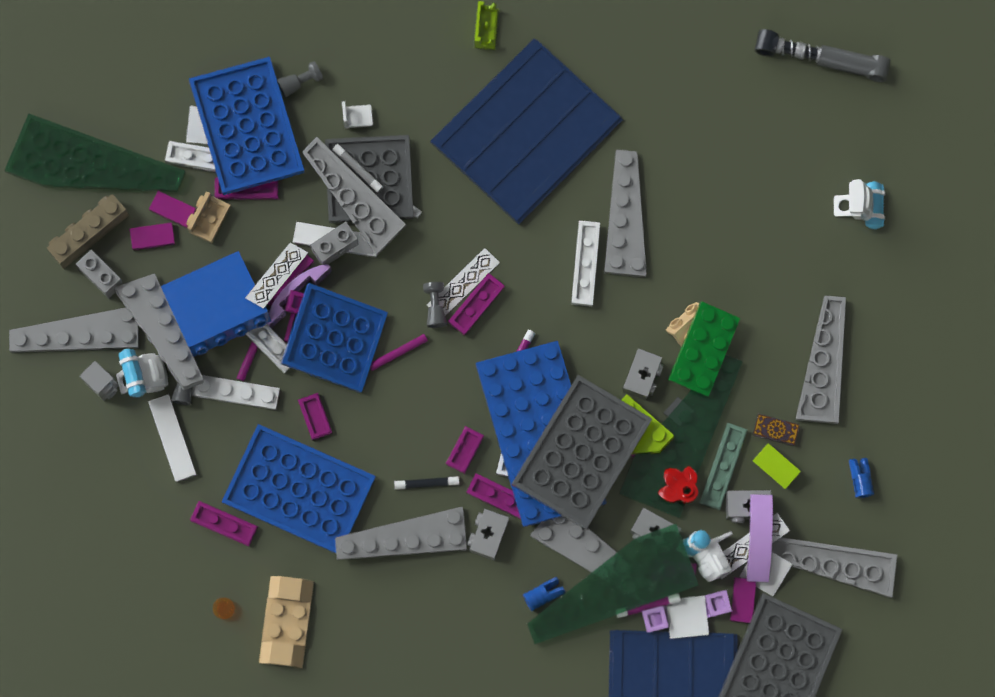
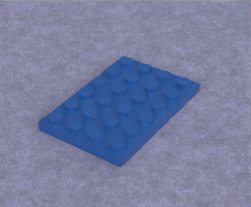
M270 57L189 78L223 196L304 173L303 164Z
M258 424L223 497L222 503L336 554L335 538L351 533L376 476Z

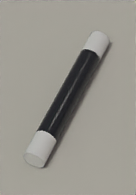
M459 476L394 481L395 490L459 485Z

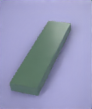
M727 423L699 504L720 511L748 431L747 429Z

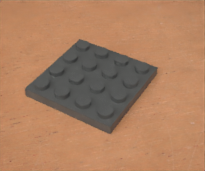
M409 135L325 139V145L400 219H414ZM339 144L383 186V189L377 193L332 150L335 145ZM327 187L329 223L352 222Z

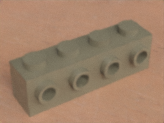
M113 194L109 197L105 196L98 202L96 208L86 211L79 222L70 224L65 229L66 232L63 235L54 237L49 242L47 250L59 265L65 269L126 219L129 214Z

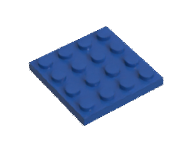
M308 283L281 365L361 393L388 312Z

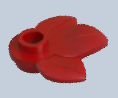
M688 466L683 472L675 468H669L664 471V479L667 485L658 491L661 498L671 503L679 500L684 503H691L698 497V488L696 486L698 476L693 468ZM685 489L691 490L689 494L683 493Z

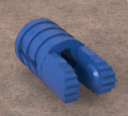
M862 458L860 463L856 459H850L849 465L855 498H866L875 495L868 459Z
M557 577L523 594L524 600L531 611L566 593L563 587L547 593V591L558 585L559 580Z

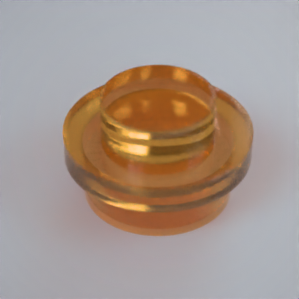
M219 598L215 601L213 612L217 618L225 620L234 614L235 606L230 599Z

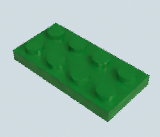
M701 301L668 380L705 397H709L740 318Z

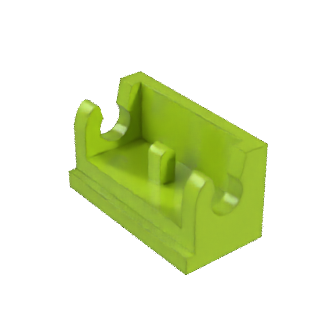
M478 1L474 48L495 50L499 10L495 3H492V6H486L484 1Z
M769 443L753 460L755 464L784 489L801 472Z

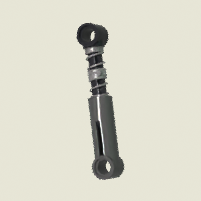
M767 29L759 30L754 50L762 56L771 57L775 53H782V55L789 54L791 57L794 56V58L802 60L803 58H807L809 61L815 60L818 66L866 76L875 82L887 81L891 63L889 58L881 55L868 56L825 45L815 48L811 47L810 44L806 46V43H793L792 40L789 42L784 41L777 32Z

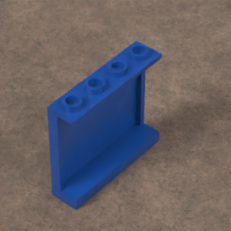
M239 251L161 286L193 357L203 355L216 346H222L231 339L242 337L247 332L255 328L264 327L268 322H271L266 307L263 309L246 299V296L255 287V284Z

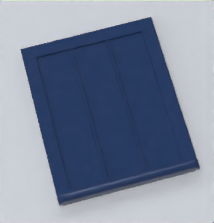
M534 38L430 143L510 218L520 225L623 119Z
M610 630L609 697H719L737 654V634L709 633V635L670 639V633L664 631L647 633V631Z

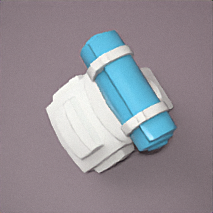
M861 179L852 180V182H849V195L834 197V215L836 217L853 216L856 220H865L866 227L874 230L883 227L885 220L884 185L874 181L866 184ZM843 200L849 201V210L847 211L839 209V204Z
M125 349L118 354L119 363L123 369L116 374L121 394L128 392L129 396L140 397L145 393L162 391L168 385L166 367L159 355L149 353L137 357L133 349ZM123 376L126 380V387L123 384Z
M703 530L696 531L677 545L676 552L683 558L693 557L699 565V572L708 582L716 580L732 571L718 542L731 536L732 531L711 540L707 532Z

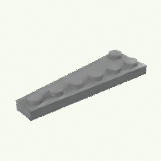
M318 137L302 151L369 246L379 255L407 225Z
M616 149L604 274L646 278L637 152Z
M155 273L115 287L116 294L127 310L132 313L136 323L143 329L147 339L154 345L158 355L167 364V368L181 388L186 390L203 384L204 379Z
M824 296L796 413L795 420L839 423L846 297Z
M127 308L9 330V351L11 353L139 349V326Z
M463 507L336 537L337 560L466 550Z
M564 516L541 522L530 535L533 539L560 553L565 558L597 575L602 580L641 603L645 602L657 587L589 528L585 530Z
M781 537L772 543L771 552L792 563V567L891 598L893 595L897 561L896 554Z

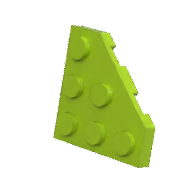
M626 394L621 401L652 418L631 455L649 452L661 453L675 438L674 435Z

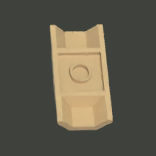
M271 576L259 663L303 668L314 581Z

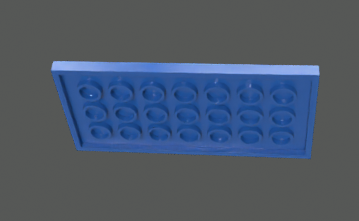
M558 341L477 362L475 365L522 526L527 527L563 517L512 486V482L571 387ZM604 499V501L602 502L601 506H602V505H606V500H605V499Z

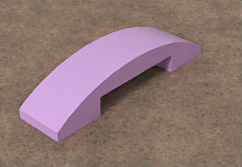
M324 264L314 267L293 279L273 302L269 311L271 322H268L267 325L272 329L286 315L282 307L287 303L290 290L299 292L310 280L317 286L332 272L331 266Z
M750 494L747 581L769 582L773 497L772 495Z
M726 590L705 595L707 618L732 612ZM667 606L642 611L647 633L669 628Z

